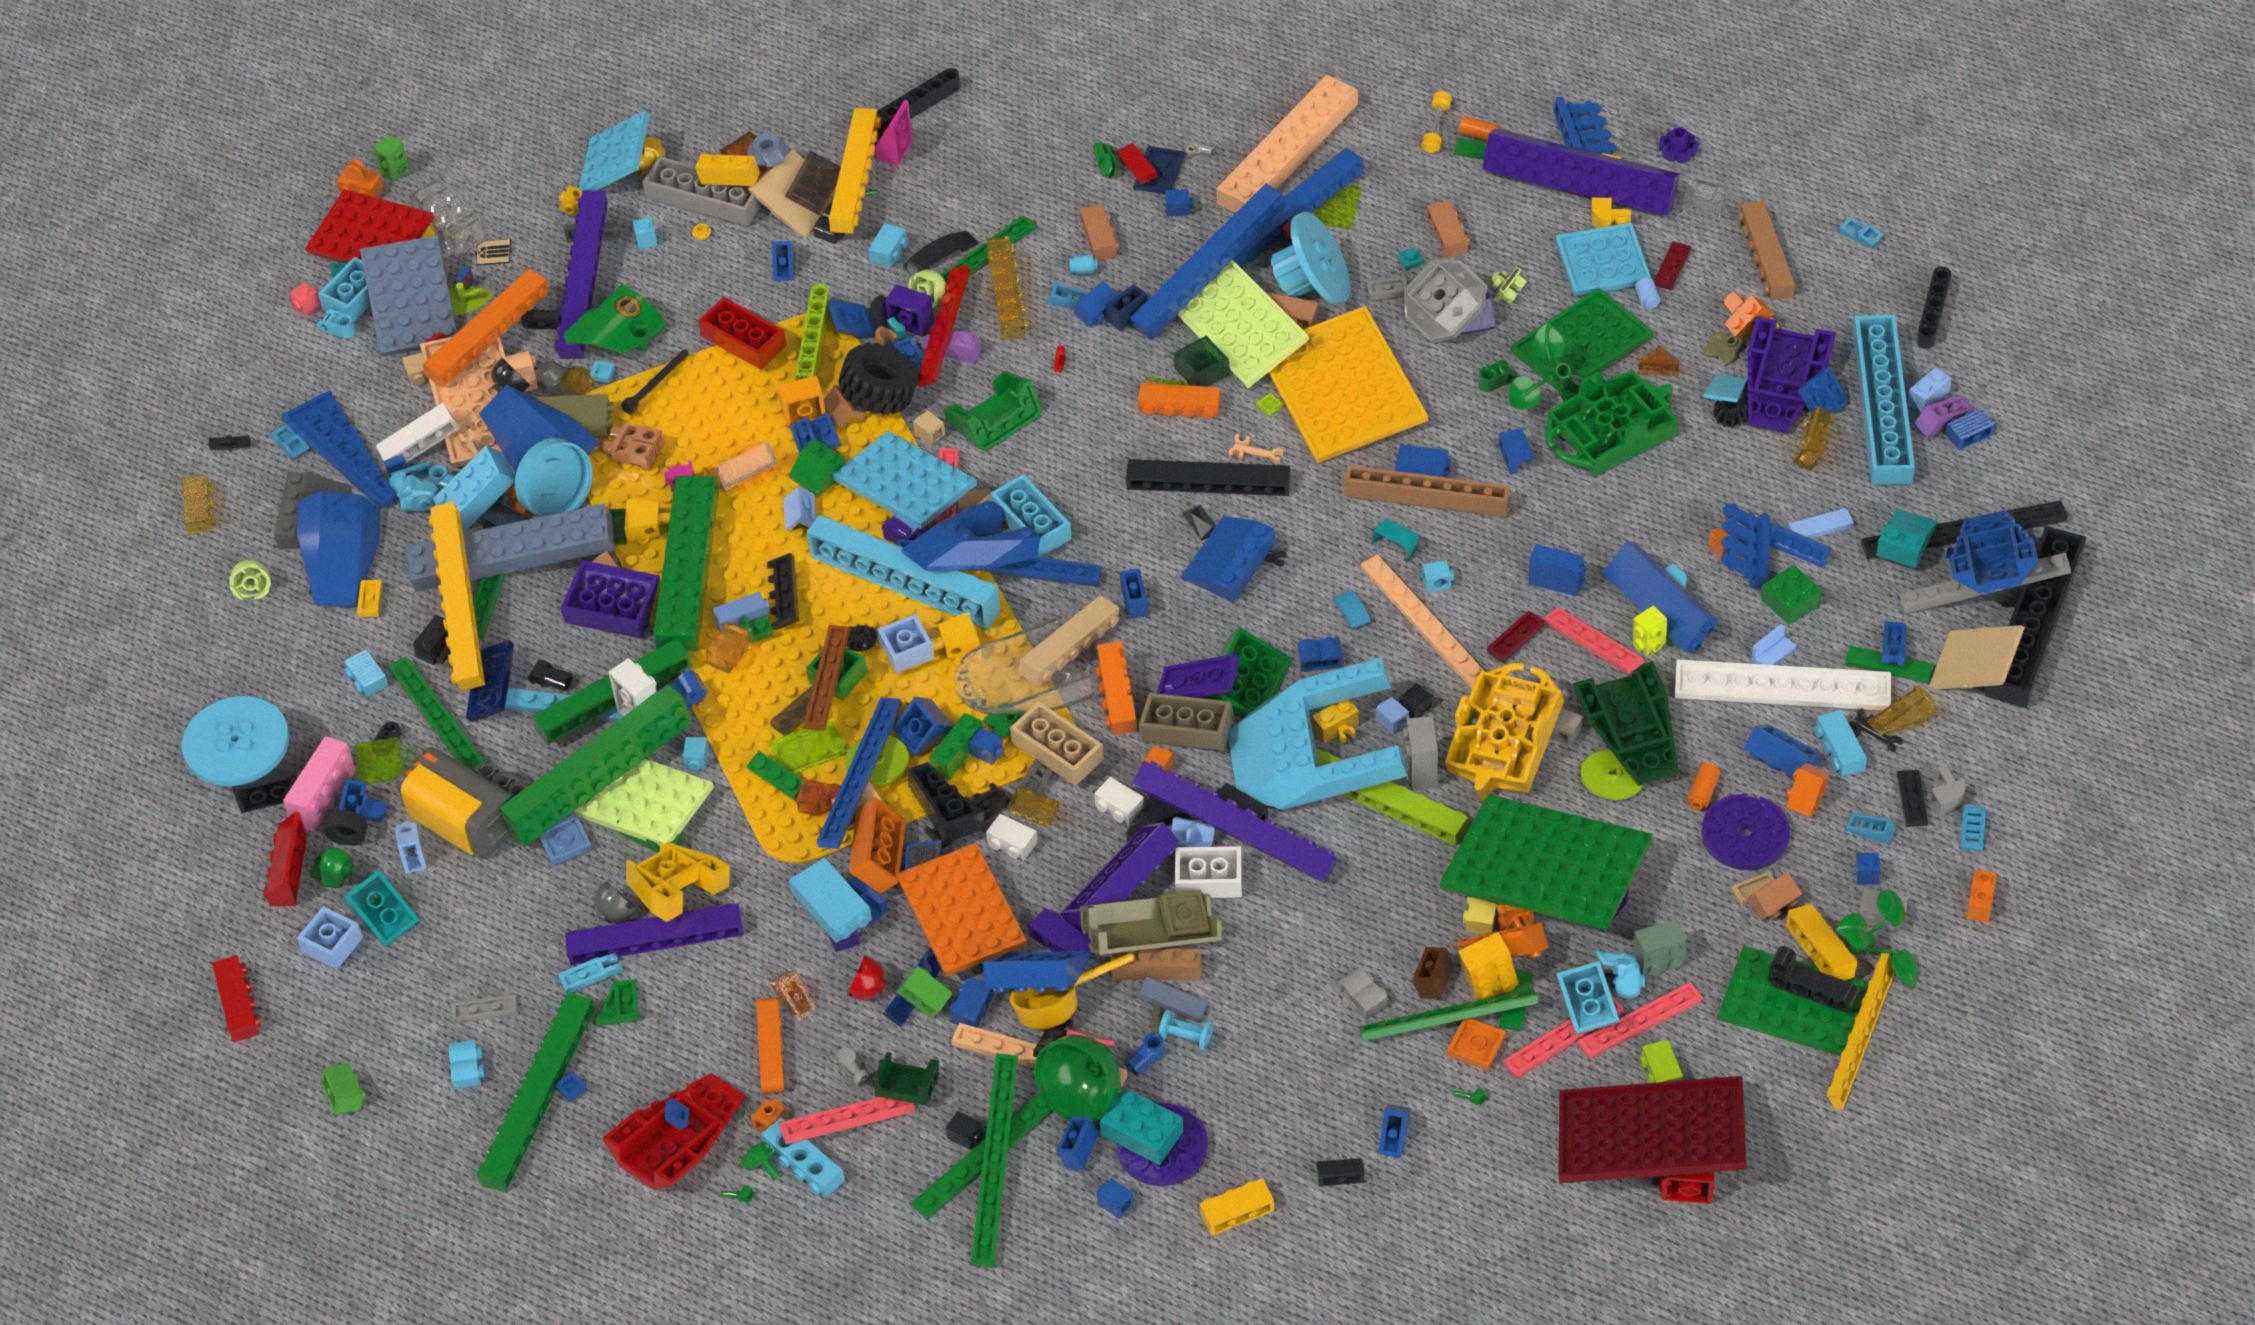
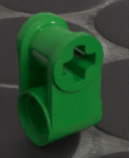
M1499 360L1480 369L1478 388L1483 392H1491L1512 383L1517 378V373L1508 367L1506 360Z

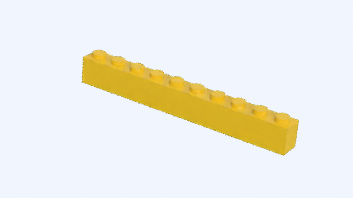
M452 501L430 507L431 516H429V523L434 530V533H431L433 544L436 545V550L433 553L439 566L436 567V573L441 580L438 588L441 597H443L441 608L446 615L443 623L445 630L448 631L446 643L451 650V654L448 655L449 663L454 671L451 672L453 684H457L459 689L464 691L485 685L461 515L455 502Z

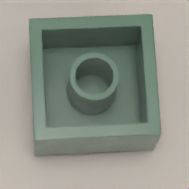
M1677 919L1635 931L1633 955L1636 956L1637 962L1640 965V971L1645 976L1657 975L1662 970L1668 968L1677 969L1685 963L1687 939Z

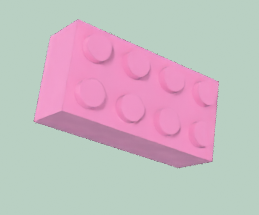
M325 736L283 800L288 816L294 812H300L305 829L314 832L316 827L323 823L325 813L328 809H332L338 793H342L345 779L354 775L355 766L347 743Z

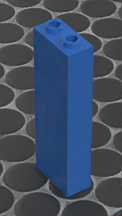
M1626 541L1603 572V575L1642 612L1652 606L1656 607L1667 618L1666 635L1683 652L1694 653L1702 647L1703 641L1714 631L1715 625L1719 621L1637 543Z

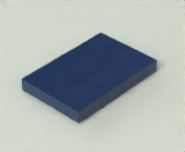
M1148 146L1144 157L1155 169L1158 176L1143 185L1136 179L1133 189L1165 195V190H1173L1185 157V151Z

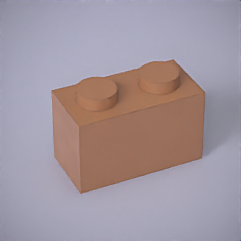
M1786 872L1746 899L1761 920L1767 917L1772 920L1781 914L1779 909L1784 906L1788 909L1798 902L1796 898L1802 895V892L1790 874Z

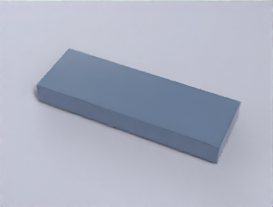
M1147 976L1138 994L1140 999L1170 1010L1197 1023L1200 1022L1208 1002Z

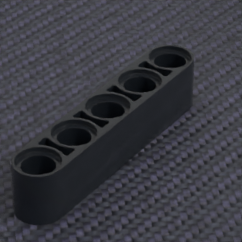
M1940 266L1933 271L1917 336V344L1923 349H1930L1935 345L1950 287L1951 271L1947 267Z

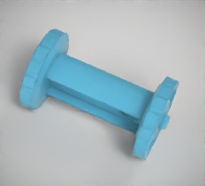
M1170 1010L1165 1011L1159 1027V1034L1163 1039H1166V1036L1171 1034L1199 1042V1049L1206 1051L1213 1032V1022L1207 1021L1203 1027L1173 1018V1013Z

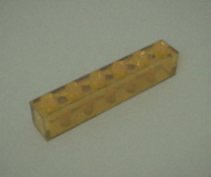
M1009 236L986 239V251L1001 339L1004 341L1025 338V331L1028 330L1027 318L1023 319V315H1026L1025 304L1020 302V300H1023L1022 288L1018 289L1020 275L1015 273V270H1018L1017 259H1013L1012 256L1015 255L1014 243L1010 244Z

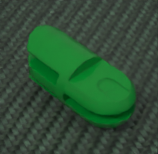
M1097 142L1094 144L1093 149L1100 172L1104 177L1113 178L1118 171L1113 147L1106 143Z

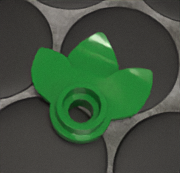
M1002 704L998 706L997 712L989 713L983 722L993 728L992 733L1004 738L1010 734V727L1023 715L1021 712L1015 711L1013 706Z

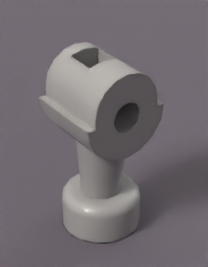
M843 1047L837 1052L840 1070L851 1072L854 1075L853 1081L859 1088L871 1081L872 1075L866 1069L861 1070L857 1064L854 1050Z

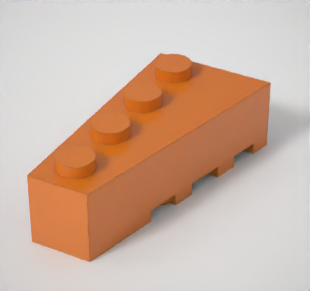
M1122 641L1097 645L1099 666L1095 667L1097 679L1102 681V683H1098L1100 696H1105V699H1102L1103 712H1108V716H1105L1106 728H1111L1112 735L1137 732L1136 715Z

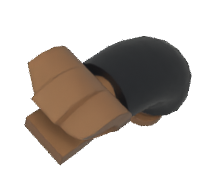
M878 295L872 300L869 308L870 320L875 333L874 343H880V345L884 346V342H889L893 346V343L898 342V336L894 331L888 329L885 300L888 296Z

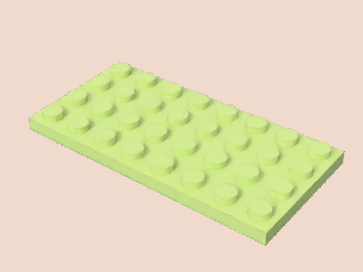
M1233 260L1176 315L1247 388H1250L1309 340L1308 335Z

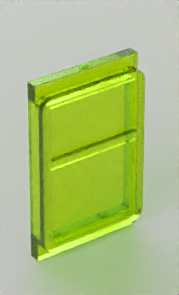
M833 721L827 722L825 731L802 729L777 738L773 743L769 744L775 761L794 774L847 754L845 744H843Z

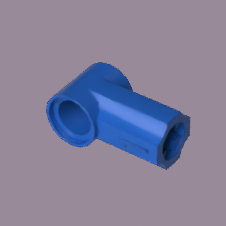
M1156 1032L1147 1034L1143 1044L1124 1062L1128 1070L1134 1075L1140 1076L1155 1060L1161 1059L1165 1055L1163 1037Z

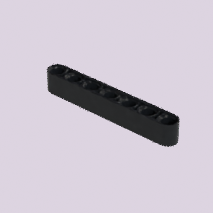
M955 68L945 69L879 109L877 112L878 117H881V127L877 129L878 138L882 137L883 131L888 128L904 100H908L911 119L956 92L960 88L958 70Z

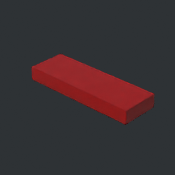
M1133 142L1116 152L1141 185L1158 176L1155 169Z

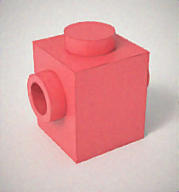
M304 282L290 292L292 307L307 317L321 307L318 296L319 292L315 287H310Z

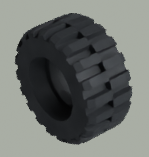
M864 343L862 346L854 347L847 353L838 383L844 397L848 401L850 400L855 407L858 406L861 410L865 412L870 411L876 415L878 413H882V415L895 414L904 410L910 404L918 382V371L913 361L909 360V357L906 354H902L897 348L893 349L889 345L885 344L883 346L880 343Z

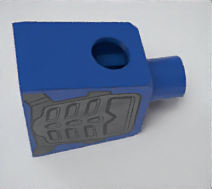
M935 840L907 845L906 857H901L900 870H907L943 856L942 841Z

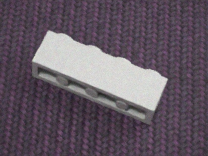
M441 403L390 437L384 439L376 447L383 461L403 454L407 463L458 431L460 427L452 412L444 403Z

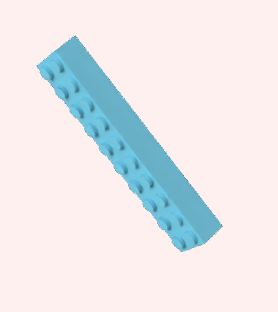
M1895 315L1855 316L1853 338L1871 485L1913 484L1915 465Z
M821 515L816 518L806 532L810 556L814 560L955 617L968 612L973 624L989 630L1001 612L998 587L991 582H985L959 570L925 571L901 553L903 547L895 546L884 539H878L866 532L858 531L849 525H843Z

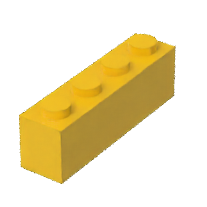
M1812 903L1788 910L1786 927L1822 973L1844 981L1854 978L1857 967L1856 957L1848 951L1844 942L1837 937L1833 928L1827 924L1822 914L1816 910Z

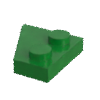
M636 979L613 982L609 990L610 993L602 1004L603 1009L600 1015L596 1016V1025L603 1026L639 1021Z

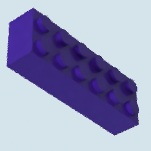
M1164 822L1143 825L1062 910L1060 915L1067 923L1074 924L1080 932H1083L1081 928L1080 906L1129 900L1134 895L1133 891L1136 887L1143 885L1148 880L1147 876L1162 865L1161 861L1175 851L1174 847L1180 841Z

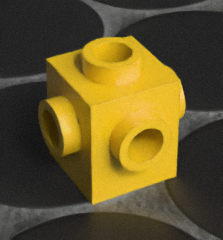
M571 185L568 186L566 192L562 190L558 199L561 202L559 210L572 216H576V213L579 214L578 199L582 196V190Z

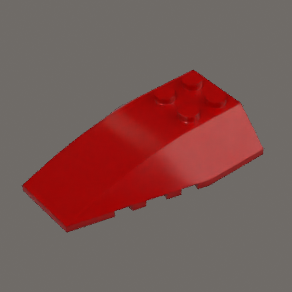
M710 1073L686 1085V1089L670 1093L669 1098L661 1102L657 1100L643 1111L639 1109L633 1112L603 1137V1142L620 1168L651 1189L671 1187L702 1161L745 1099V1095ZM672 1098L689 1108L688 1126L683 1130L665 1120L666 1102Z

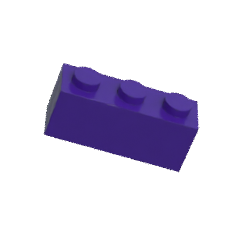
M1047 908L1028 924L1029 936L1052 952L1090 951L1088 946L1089 942H1091L1089 935H1084L1074 924L1067 923L1058 913L1051 912ZM1091 952V957L1089 958V960L1095 955V953Z

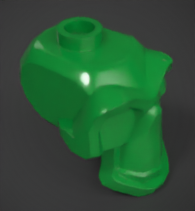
M338 847L328 848L317 856L310 875L322 877L321 886L338 888L342 886L347 876L352 872V858L348 852Z

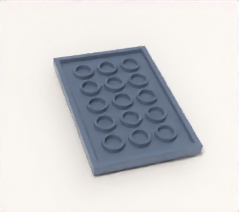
M437 235L360 249L381 356L421 349L420 344L425 343V341L439 331L444 334L445 338L453 337L457 333Z

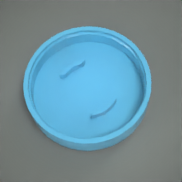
M549 438L535 444L524 455L517 468L515 491L520 504L528 512L538 517L578 509L586 499L592 483L593 474L590 459L582 448L562 438Z

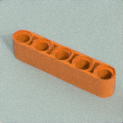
M779 997L756 1000L761 1091L762 1094L785 1092Z

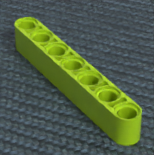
M825 284L814 285L810 292L795 381L818 376L829 315L827 304L830 301L828 287Z

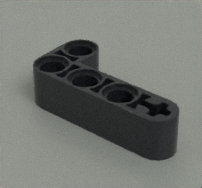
M1785 946L1778 947L1769 966L1768 982L1772 986L1839 1011L1849 1012L1859 993L1857 986L1797 964L1795 951Z

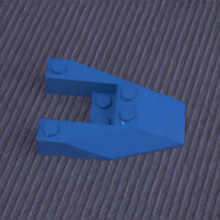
M985 501L984 503L975 504L938 523L902 548L901 553L925 571L989 569L1037 558L1041 536L1034 532L1032 528L1022 527L1018 530L977 537L1001 532L1004 509L994 501Z

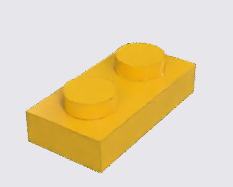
M361 580L357 607L358 618L379 617L383 587L382 580Z

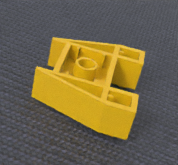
M660 842V852L638 864L629 859L626 860L627 884L651 913L666 922L683 913V891L680 889L694 883L712 895H716L729 887L730 865L715 856L672 843Z

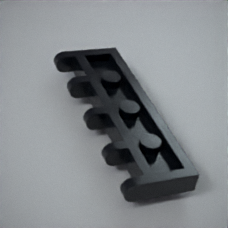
M791 553L767 562V568L773 569V574L768 576V582L774 583L775 590L769 593V598L776 601V606L770 609L771 615H777V621L771 624L773 630L781 629L799 621L795 558Z
M994 783L988 785L990 791L981 796L978 793L973 795L975 801L972 802V805L984 812V821L1006 807L1010 802V798ZM929 826L924 828L925 833L933 841H942L943 849L954 842L951 841L945 844L935 828L931 829Z

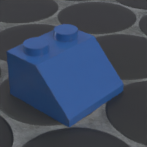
M914 697L892 729L910 752L917 757L939 745L953 728V725L932 699Z

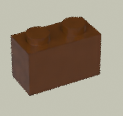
M1425 948L1412 979L1420 998H1441L1454 967L1446 948Z

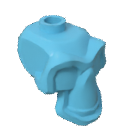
M405 472L394 473L391 476L390 485L400 499L403 512L431 510L430 507L436 506L433 498L439 493V489L434 483L420 480L413 475L406 477Z
M1597 949L1596 953L1602 964L1613 966V974H1616L1615 978H1613V983L1615 984L1613 989L1616 995L1624 999L1636 998L1640 994V987H1645V974H1640V965L1637 962L1636 956L1626 952L1613 953Z

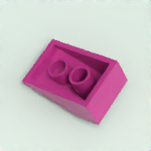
M908 100L903 101L888 128L883 131L882 138L875 144L877 160L897 166L913 141Z

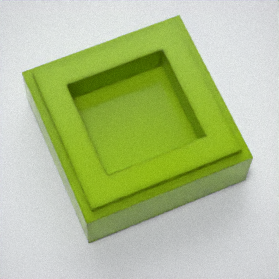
M1269 393L1257 401L1255 406L1270 417L1282 409L1284 404L1272 393Z

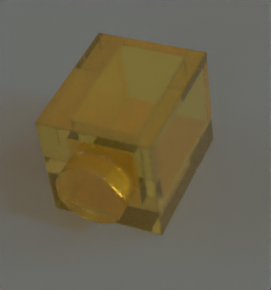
M568 368L559 384L565 395L570 396L585 395L594 382L586 368Z

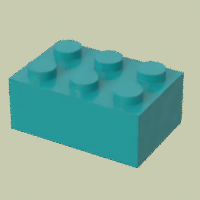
M1123 1088L1110 1109L1100 1120L1101 1136L1160 1165L1183 1133V1119L1178 1114Z

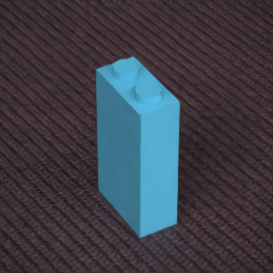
M825 857L789 880L791 893L835 943L848 938L851 933L865 927L872 920L870 907Z

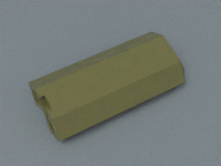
M1203 892L1202 897L1211 930L1209 934L1168 938L1158 897L1080 906L1082 931L1084 935H1089L1091 940L1088 945L1090 951L1099 955L1220 941L1223 934V924L1220 918L1211 916V910L1213 909L1212 898L1210 894Z

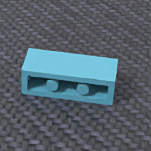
M1842 710L1817 716L1814 731L1817 738H1821L1823 741L1825 754H1830L1834 771L1838 770L1841 777L1864 771L1866 769L1867 757Z

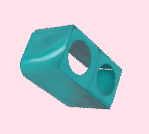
M1387 518L1372 530L1373 546L1381 536H1384L1406 549L1407 560L1418 549L1419 535Z

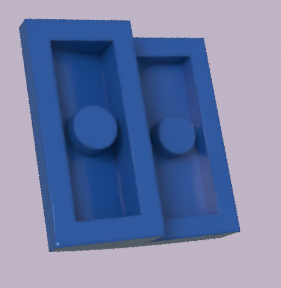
M1829 367L1820 371L1797 390L1817 424L1824 422L1833 412L1840 410L1849 401Z
M829 412L811 421L808 417H805L790 425L799 453L814 438L831 450L841 446Z

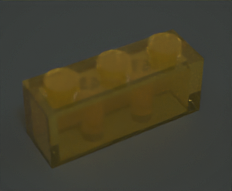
M1819 406L1816 407L1807 419L1793 463L1809 471L1815 467L1822 457L1836 415Z
M207 474L183 478L184 524L188 535L212 532V524H216L215 514L212 512V509H215L214 498L211 497V494H214L213 482H209Z

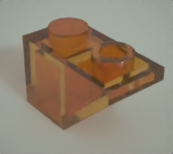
M803 780L796 799L798 812L820 816L830 811L832 799L836 798L841 786L839 784L822 783L816 780Z

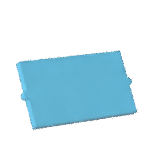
M1715 374L1704 394V398L1738 402L1748 382V378Z

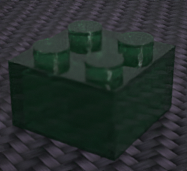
M1207 335L1174 352L1175 370L1190 386L1209 387L1230 375L1229 358Z

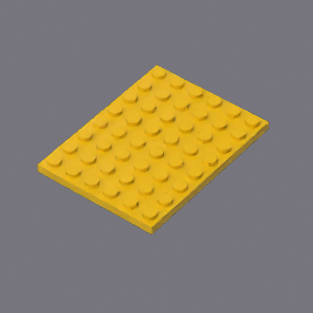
M1366 306L1303 329L1308 335L1309 340L1268 372L1317 464L1429 421L1426 411Z

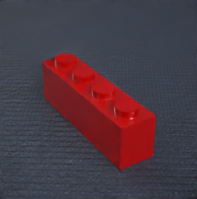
M238 955L212 962L228 1030L233 1043L259 1035L257 1027L261 1026L258 1014L253 1012V1010L257 1009L254 997L249 996V992L253 991L249 979L245 980L244 977L248 975L245 962L240 963Z

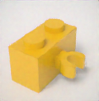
M1350 700L1334 703L1312 716V730L1323 744L1337 736L1345 744L1346 734L1355 738V729L1353 727L1359 725V710Z

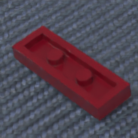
M1672 242L1655 277V286L1673 290L1691 252L1690 245Z
M1528 610L1487 647V653L1504 663L1544 627V620Z

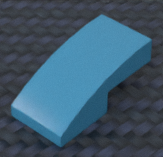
M1852 216L1838 229L1839 233L1870 248H1873L1884 236L1882 232L1868 223L1864 226Z
M287 424L271 433V438L293 460L310 450L307 443Z
M1353 590L1333 596L1336 606L1342 611L1344 620L1351 628L1371 622L1365 607Z

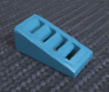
M1054 282L1047 304L1075 308L1080 297H1084L1088 293Z
M1964 805L1960 849L1983 851L1985 807ZM1966 839L1979 840V842L1966 841Z
M1853 812L1845 828L1846 832L1889 845L1896 830L1893 819ZM1857 820L1861 821L1859 827H1855ZM1866 823L1869 824L1867 829L1864 828Z

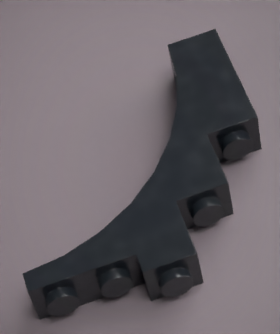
M1225 783L1221 789L1218 788L1215 791L1219 794L1218 798L1224 801L1230 799L1238 804V808L1244 811L1246 808L1257 813V817L1262 820L1268 818L1267 806L1230 784ZM1148 795L1146 798L1147 810L1141 814L1140 819L1134 825L1128 828L1126 832L1127 842L1143 825L1164 822L1168 827L1173 824L1175 817L1187 820L1197 819Z

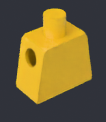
M627 499L624 527L627 542L658 537L661 525H669L671 512L661 513L660 504L657 501Z
M968 612L939 624V637L930 639L933 651L944 649L948 659L981 654L980 641Z

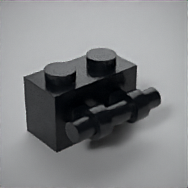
M435 615L413 642L416 658L432 665L437 661L443 664L446 660H449L448 655L451 654V650L446 643L448 631L445 630L443 623L445 618Z

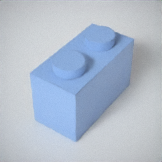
M1937 367L1910 388L1908 405L1922 413L1926 406L1939 402L1950 392L1952 377Z

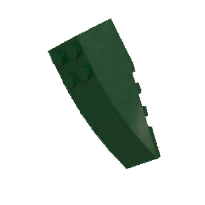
M1653 661L1643 663L1633 670L1630 676L1596 685L1594 679L1590 678L1572 684L1587 721L1638 786L1679 775L1674 733L1671 725V713L1669 711V699Z

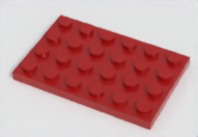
M343 189L305 250L307 253L348 264L354 257L362 260L360 249L422 238L435 216L429 211Z

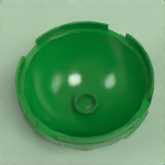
M1075 1034L1063 1036L1047 1044L1036 1058L1034 1076L1038 1090L1042 1088L1048 1099L1046 1104L1057 1115L1067 1121H1070L1072 1116L1089 1117L1091 1121L1102 1118L1115 1102L1121 1090L1119 1064L1116 1062L1114 1054L1103 1043L1098 1042L1093 1037Z

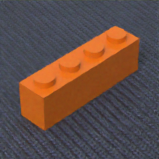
M1141 383L1138 396L1139 413L1146 415L1163 414L1165 416L1183 415L1184 417L1199 416L1207 419L1212 417L1218 418L1221 391L1219 387Z

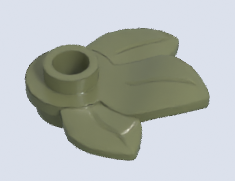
M1714 333L1709 336L1711 343L1706 346L1704 355L1718 357L1720 366H1726L1736 358V352L1741 349L1742 340L1733 334Z

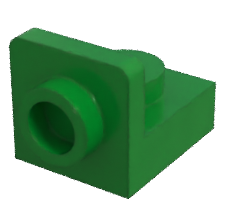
M746 615L742 616L743 624H740L743 636H748L750 643L774 636L767 616L748 621Z

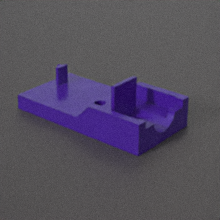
M1235 653L1166 666L1163 670L1157 694L1200 698L1231 692L1234 680L1239 677L1236 671L1240 658Z

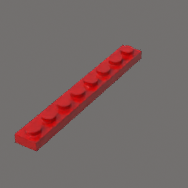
M967 265L950 270L945 286L946 292L941 299L918 373L917 384L920 387L937 383L971 271Z

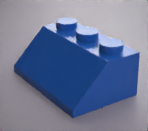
M1771 725L1755 726L1744 747L1745 750L1750 752L1749 756L1757 760H1765L1768 762L1767 766L1774 770L1781 769L1786 772L1785 776L1792 780L1797 768L1802 767L1805 763L1816 766L1824 756L1822 753Z

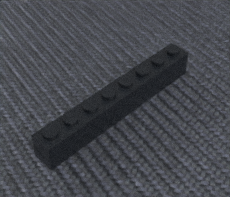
M1128 459L1126 473L1127 490L1289 496L1291 480L1290 466L1221 462Z

